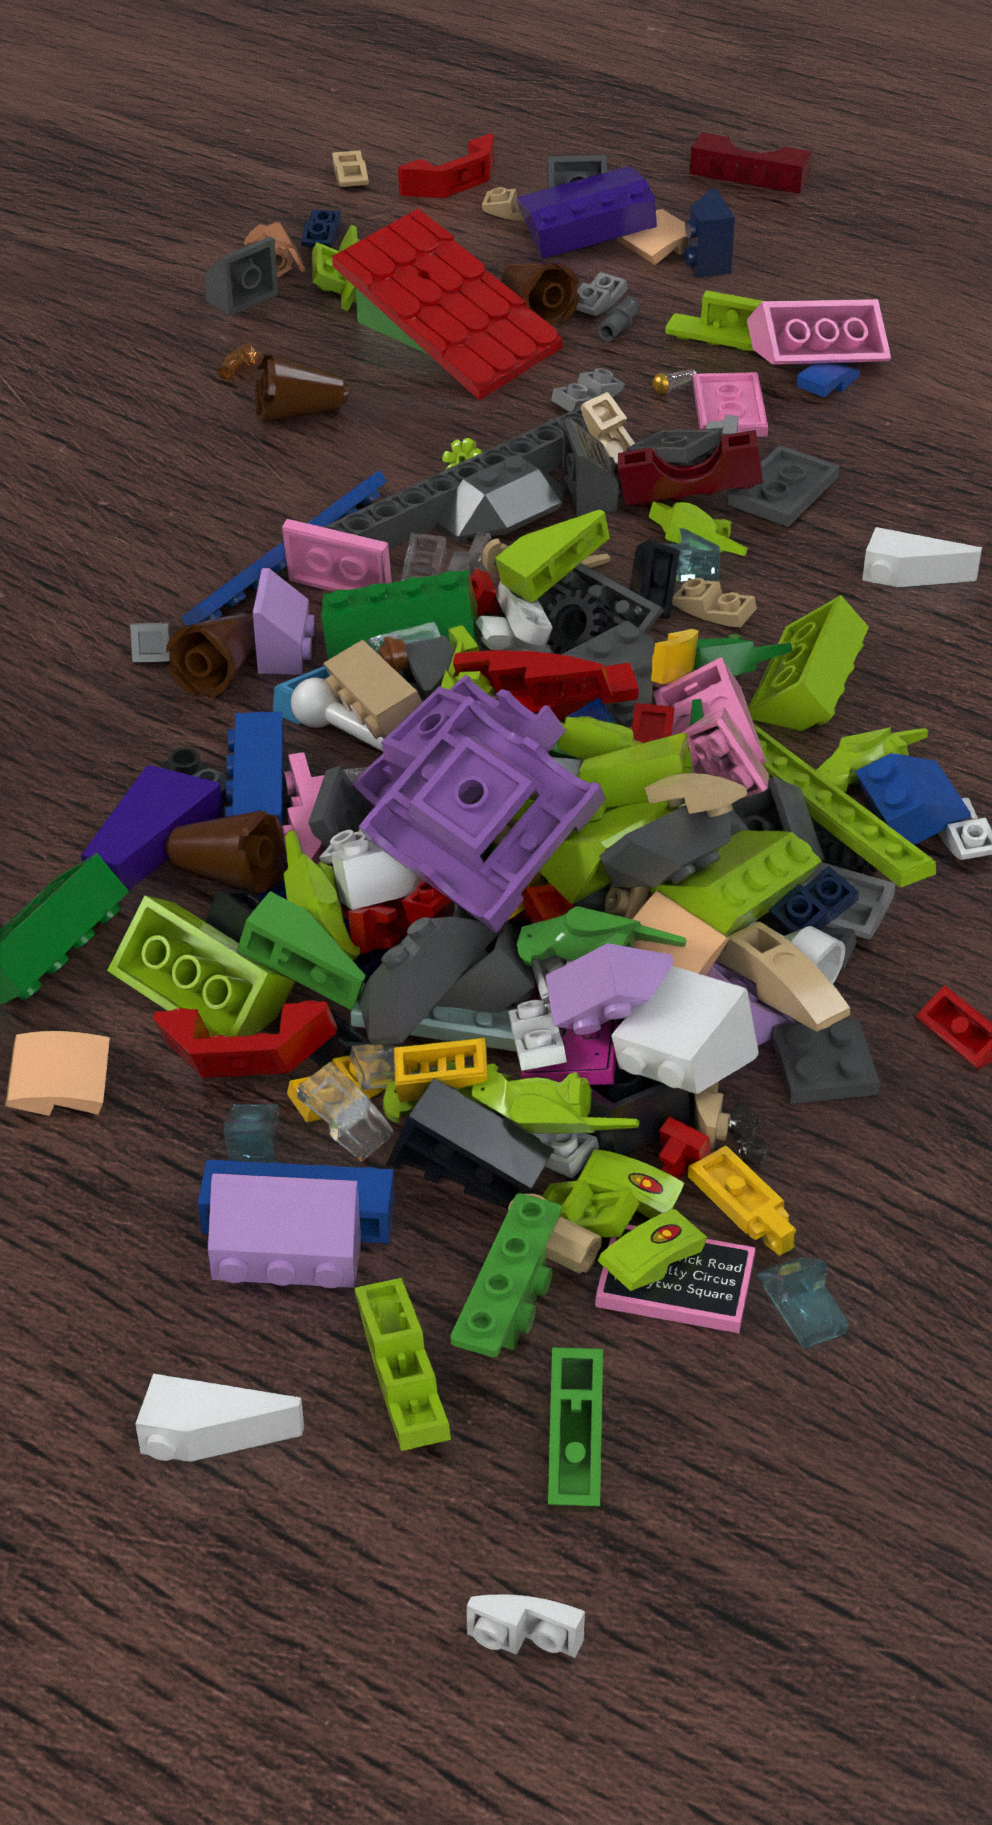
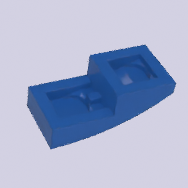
M815 363L797 375V387L825 397L833 389L841 392L860 376V370L842 363Z

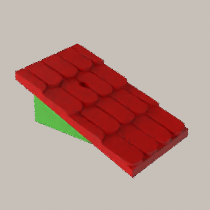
M419 208L410 212L409 215H405L392 222L388 227H383L367 236L366 239H362L344 249V251H340L332 256V266L356 287L357 318L359 323L429 354L479 401L562 349L563 338L557 334V330L527 307L526 301L489 273L480 260L454 241V236Z

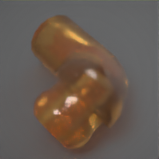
M243 344L225 357L218 369L219 376L224 380H230L243 361L248 366H254L260 357V352L252 348L253 345Z

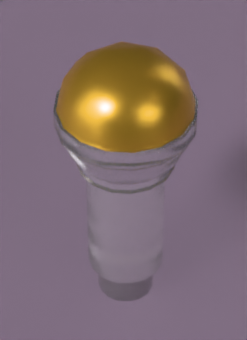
M686 369L673 374L659 372L654 376L652 386L657 393L666 395L675 386L691 382L693 374L697 373L694 369Z

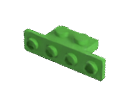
M522 1193L515 1196L451 1333V1344L453 1346L489 1357H497L502 1347L514 1350L521 1333L528 1334L530 1332L536 1314V1305L534 1303L538 1295L543 1297L546 1295L552 1278V1268L546 1267L547 1244L561 1215L560 1204Z

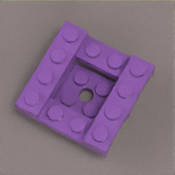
M464 675L450 690L439 686L381 742L383 754L351 785L366 805L373 809L468 696L473 698L500 725L520 737H530L539 743L547 753L555 746L556 741L566 730L549 706L545 705L536 715L524 707L511 692L501 689L496 694L499 699L498 701L481 690L469 676ZM480 787L469 788L463 794L462 802L471 804L483 796L484 789Z
M468 696L362 821L359 828L370 842L497 933L524 900L521 895L524 888L574 829L580 832L606 801V798L599 784L594 781L588 783L570 773L557 763L539 743L528 736L523 738L512 733L495 721L473 698ZM480 787L484 789V794L477 803L465 804L462 802V796L469 788ZM528 798L533 800L534 803L483 863L480 855Z

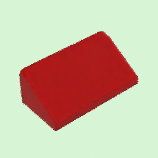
M944 985L915 1017L979 1070L992 1062V1023Z

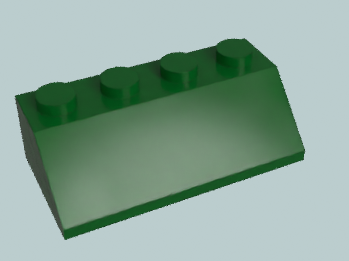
M447 571L440 575L422 578L411 577L404 581L386 584L375 583L368 587L350 590L339 589L323 594L321 618L327 661L361 640H364L376 653H378L379 646H384V638L390 636L394 640L402 639L404 644L446 636L449 641V629L461 625L464 626L477 643L476 620L478 605L469 571Z
M98 853L58 875L0 929L1 1004H5L18 996L22 1001L32 996L43 985L39 978L45 972L51 975L60 969L69 960L65 953L72 946L76 949L83 946L96 934L92 927L98 921L104 924L121 910L118 902L129 891Z

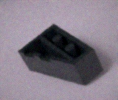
M433 1078L409 1115L387 1160L386 1166L397 1170L402 1164L425 1171V1180L438 1184L441 1178L465 1186L464 1194L508 1209L510 1202L517 1194H529L554 1149L543 1143L535 1135L526 1133L502 1119L496 1112L487 1110L463 1096L457 1089L446 1086Z

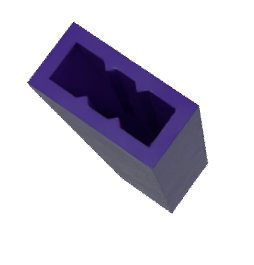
M147 765L83 851L81 860L84 861L98 853L129 891L169 859L166 854L165 844L168 836L176 827L221 817L223 806L220 783Z

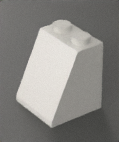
M671 966L651 999L633 1008L632 1014L627 1016L611 1035L619 1068L631 1074H639L662 1082L669 1087L680 1088L695 1094L702 1092L755 1060L759 1054L747 988L675 966Z

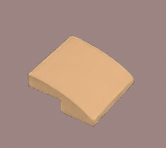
M663 209L656 210L657 227L616 238L617 242L654 265L659 263L670 252L674 251L681 255L684 253V249L688 247L685 222Z
M655 891L632 919L640 921L643 926L685 937L687 941L685 947L638 940L634 943V948L671 954L674 962L672 966L701 975L708 974L729 940L728 936L660 891Z
M41 1031L17 1034L14 1040L5 1106L50 1116L54 1105L99 1114L104 1100L110 1037L68 1031Z

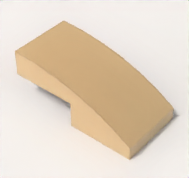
M361 150L332 153V163L339 187L369 185L366 165L362 159Z
M606 392L583 403L580 408L589 433L604 445L608 457H613L616 470L618 469V453L626 452L627 448L635 444V442L623 427L627 417L609 392Z

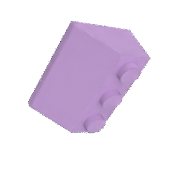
M232 1174L212 1175L208 1255L212 1280L230 1283H273L280 1286L294 1284L322 1286L325 1288H355L361 1248L357 1181Z

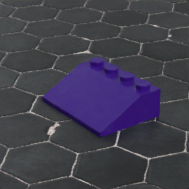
M630 166L516 197L542 259L657 227L655 197L646 179Z

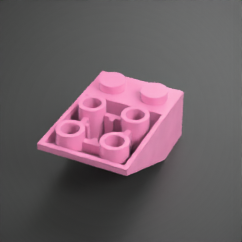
M722 657L653 691L656 705L675 707L672 735L680 734L690 727L692 700L701 699L704 716L725 707L761 764L766 762L741 686Z
M725 707L708 713L682 732H687L695 773L718 776L743 785L748 794L745 797L768 789L769 774Z

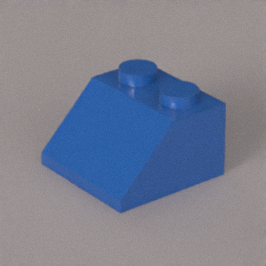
M890 753L855 771L865 799L873 813L881 817L884 823L913 845L945 830L947 824L961 822L972 817L969 809L937 761Z

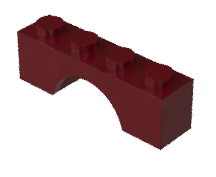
M701 132L691 146L689 174L801 194L810 179L812 151L783 147L766 153L748 152L735 147L730 142L729 137Z
M756 430L722 435L719 445L712 456L694 466L681 467L672 465L660 458L653 447L618 453V472L625 506L633 504L645 506L653 501L664 499L676 501L688 495L700 493L713 495L725 489H749L756 484L763 483Z

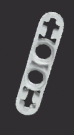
M500 580L496 590V598L516 637L529 644L545 646L552 631V625L538 599L530 603L501 584Z

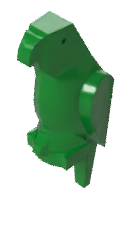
M738 634L728 635V638L697 640L693 671L722 657L734 676L757 670L756 663L792 652V644L782 643L754 647L753 641L743 640Z

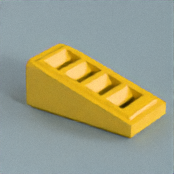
M485 1038L394 1048L395 1086L400 1103L420 1100L433 1078L455 1089L488 1081ZM473 1055L474 1068L465 1069V1057ZM455 1061L456 1070H447V1063ZM438 1065V1072H430V1067ZM420 1070V1074H412V1072Z

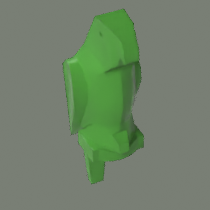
M577 906L569 910L567 914L557 918L523 926L518 938L517 947L518 954L523 963L533 967L535 960H543L552 956L572 962L607 943L634 948V943L642 940L685 947L687 941L685 937L643 926L640 921Z

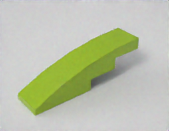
M402 1278L355 1287V1296L366 1338L400 1450L404 1451L451 1440L449 1422L437 1393L436 1377L425 1351L423 1331Z

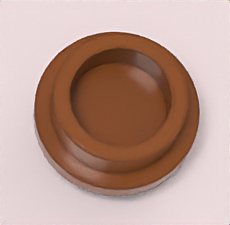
M391 636L385 637L384 646L378 647V654L398 673L400 670L407 669L408 656L403 640H394Z

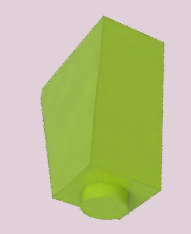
M687 732L584 759L579 769V774H575V776L588 783L594 781L601 786L606 798V808L647 802L649 800L645 787L668 775L694 773Z

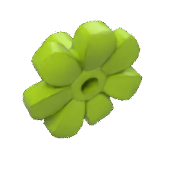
M465 438L463 442L457 439L451 443L453 452L445 451L442 460L450 464L446 468L448 469L483 453V450L475 449L476 441L470 438Z

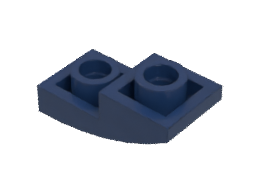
M311 210L310 219L305 222L301 245L314 247L316 242L332 248L338 237L342 222L341 211Z
M828 866L805 887L798 884L769 909V914L790 933L808 926H813L820 930L858 901L859 891Z

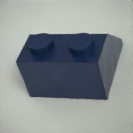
M716 188L707 191L690 207V218L685 223L688 247L684 249V261L686 266L691 268L696 278L731 273L735 217Z

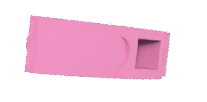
M304 752L288 755L290 771L283 772L286 794H294V797L290 798L291 808H287L289 825L282 826L285 848V835L290 830L295 831L302 853L307 855L317 865L321 862L319 857L326 848L313 835L308 822L325 775L311 777Z

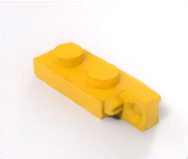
M724 1146L688 1166V1178L745 1234H749L754 1240L762 1237L765 1245L779 1256L795 1248L794 1234L796 1229L788 1222L789 1214L784 1209V1200L729 1147Z

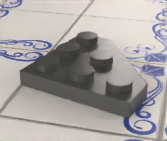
M628 620L561 654L601 663L603 666L630 662L639 687L638 700L599 704L598 715L604 718V722L632 729L635 702L652 704L653 681H651L654 639Z

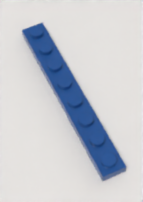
M378 470L307 522V524L325 527L337 519L340 520L357 512L358 509L355 505L359 502L365 507L380 496L377 489L387 482L386 478ZM284 540L180 618L185 625L188 626L219 618L223 615L219 609L221 606L226 604L230 609L246 597L243 592L245 588L249 586L252 591L258 588L262 568H270L275 573L285 568L287 562Z

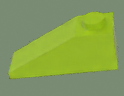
M599 509L521 536L495 558L501 584L530 603L536 601L610 539L605 512Z

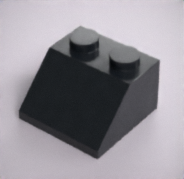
M617 1060L614 1084L590 1085L592 1094L588 1117L639 1120V1128L595 1130V1133H587L597 1137L599 1146L605 1151L628 1155L634 1152L635 1149L660 1139L659 1130L669 1117L687 1126L691 1125L688 1091L669 1087L662 1082L639 1074H631L619 1068Z

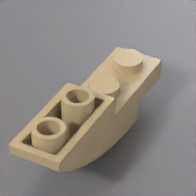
M757 922L728 936L729 940L716 961L755 982L757 998L816 1032L826 1029L850 1015L849 1005L824 973L796 946L761 922Z

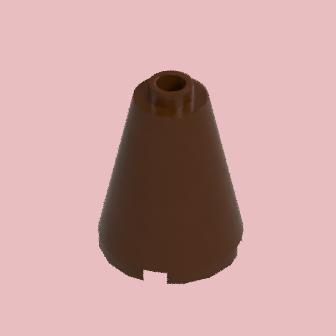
M514 263L508 266L503 273L502 283L526 301V306L550 325L566 322L574 313L579 303L580 294H577L578 277L572 269L561 263Z
M264 353L261 356L258 369L264 371L261 378L256 379L255 384L256 413L261 415L260 421L267 422L340 410L342 403H347L348 385L343 383L341 376L272 354Z
M239 613L188 625L174 633L166 646V653L170 651L171 663L168 664V668L177 684L186 692L196 697L203 694L209 696L208 698H215L225 692L256 648L253 618L247 614Z
M258 810L178 826L168 836L165 850L171 863L176 867L240 889H247L252 893H267L275 886L280 877L282 867H276L277 854H284L285 842L279 819L275 815L267 814L266 811Z

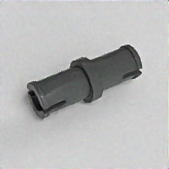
M629 296L619 306L613 307L608 312L605 321L597 328L599 337L604 341H613L619 332L625 331L631 325L632 318L641 309L639 301Z

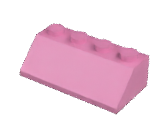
M878 299L763 301L747 319L753 350L773 365L882 362L891 359Z

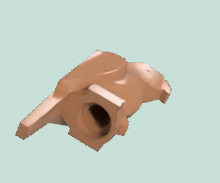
M280 222L269 226L259 224L249 232L244 241L245 246L270 236L275 239L278 278L291 270L292 264H297L301 272L305 271L303 260L296 246Z

